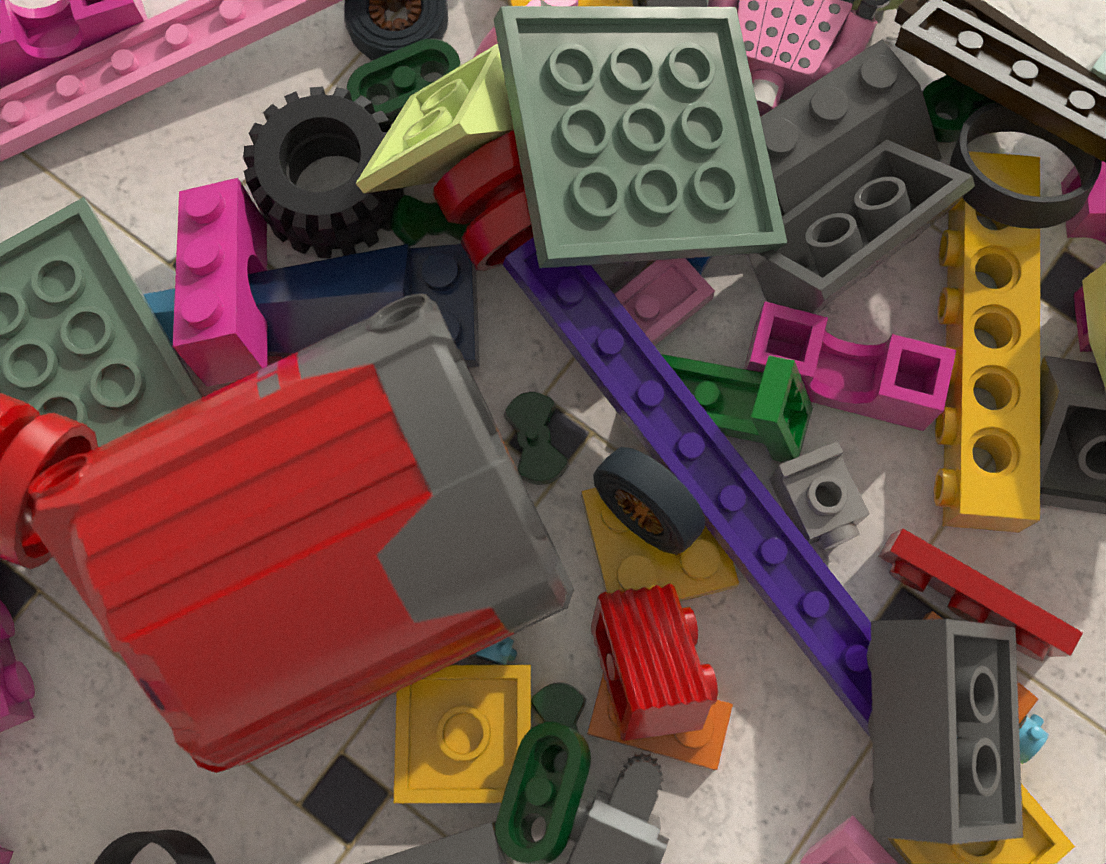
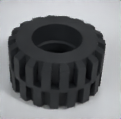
M323 86L310 87V96L299 98L297 91L284 96L287 104L280 109L274 104L270 105L263 112L267 122L264 125L254 123L249 132L253 145L244 146L243 160L248 169L243 172L252 196L274 235L283 243L289 239L293 249L303 254H306L312 246L318 258H331L332 249H341L343 256L356 254L354 245L363 241L368 248L378 243L380 240L377 231L380 228L387 232L391 231L390 219L394 205L400 197L405 195L403 189L407 188L363 193L356 184L391 127L390 121L383 111L375 113L372 101L362 95L353 102L350 91L347 89L336 87L333 95H326ZM340 156L354 160L359 164L353 176L335 189L313 192L296 186L302 172L319 159Z

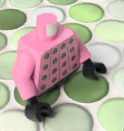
M709 0L708 7H736L761 117L777 107L781 99L788 100L863 52L878 23L873 18L877 9L887 6L892 0H862L857 10H851L854 0Z

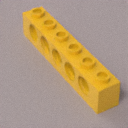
M968 151L977 168L996 184L1019 194L1040 197V157ZM962 198L948 212V229L943 231L939 245L940 266L947 267V287H943L941 290L937 317L939 324L946 325V346L942 347L954 349L956 354L944 411L936 418L935 422L936 443L944 445V466L938 469L935 476L934 502L936 506L943 507L942 526L1019 533L1040 521V229L1018 228L990 219L997 227V230H990L984 227L976 217L985 216L973 209ZM975 272H983L991 276L997 285V289L988 288L981 284ZM974 329H981L990 333L996 341L997 349L982 345L977 340ZM973 388H982L988 391L995 399L996 410L986 409L981 406L974 397ZM973 448L984 449L992 455L996 464L995 473L986 472L975 463L972 454Z

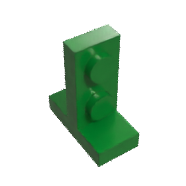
M661 354L725 436L765 444L774 461L785 463L800 456L813 406L795 360L768 356L764 373Z

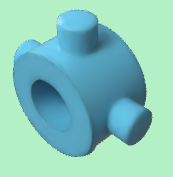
M507 637L472 655L498 665H506L507 661L512 662L515 660L517 651L512 648L514 640Z
M1036 714L1031 715L1030 718L1026 715L1019 724L1021 764L1028 762L1034 757L1048 738V733L1041 728L1044 721Z

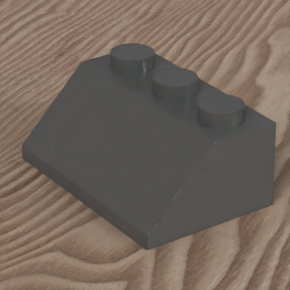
M883 39L760 117L782 217L886 139L939 162L942 159L921 86Z
M886 139L782 217L787 239L786 245L777 251L769 250L762 253L747 254L766 301L812 314L819 313L829 303L862 278L868 276L875 268L944 217L975 186L973 176Z
M1043 356L1040 366V505L1106 514V389L1097 363Z
M952 619L871 621V642L868 646L867 662L872 673V712L869 717L868 731L873 743L874 781L871 785L869 800L874 814V837L945 844L1023 838L1015 627Z

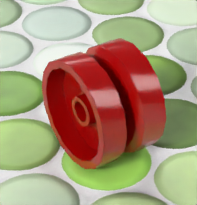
M514 130L485 144L462 159L445 173L433 187V196L448 222L456 224L470 223L462 236L461 245L476 271H486L503 265L507 255L534 237Z
M0 393V558L31 570L47 563L53 556L31 525L35 501L28 492L30 484L51 466L71 456L85 454L97 448L98 443L95 431L86 424L56 413L40 415L39 411L29 403Z

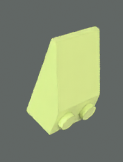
M498 43L408 98L356 182L363 193L438 182L445 173L462 159L485 144L514 130Z

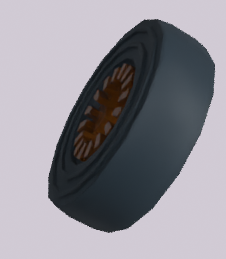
M344 0V22L355 47L370 60H375L420 40H442L448 28L447 0ZM401 7L406 8L407 20L405 18H396L393 22L387 21V10L397 12Z
M618 448L598 466L593 474L594 486L612 513L629 530L663 552L675 555L684 552L695 542L705 528V516L699 503L687 487L667 468L634 448Z

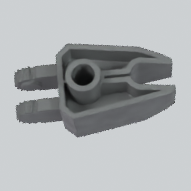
M643 752L640 755L634 753V757H628L627 764L623 765L625 769L620 771L611 795L598 789L592 803L581 798L569 838L575 844L566 864L661 863L669 838L659 834L661 829L660 817L652 814L658 799L657 791L661 790L660 784L663 782V778L660 777L663 776V773L660 770L661 765L657 764V758L653 759L651 754L644 755Z

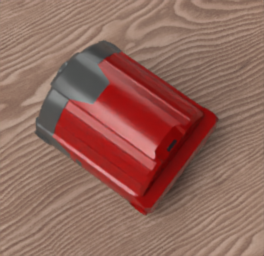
M415 294L394 301L373 316L85 454L66 458L41 473L28 488V492L35 501L32 510V527L100 624L113 653L121 654L142 690L171 727L175 743L192 757L198 767L214 773H219L261 758L567 609L574 592V587L517 471L482 393L460 349L456 348L436 302L429 300L425 294Z

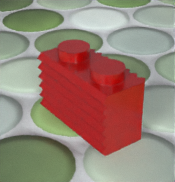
M669 583L664 587L655 585L648 589L643 586L637 591L630 588L625 592L618 589L611 594L607 591L599 594L591 622V635L594 636V645L597 647V655L600 658L601 668L604 672V680L607 681V691L610 693V702L613 704L614 715L617 717V727L620 728L621 739L628 741L702 730L711 706L717 702V679L712 666L709 663L701 664L695 649L698 642L697 620L690 607H681L675 586Z

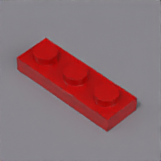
M904 528L889 536L878 556L892 564L889 574L901 583L920 592H924L927 586L950 598L947 608L959 617L969 622L984 624L988 620L994 625L1015 627L1016 650L1033 659L1043 661L1046 655L1049 657L1071 656L1083 635V632Z

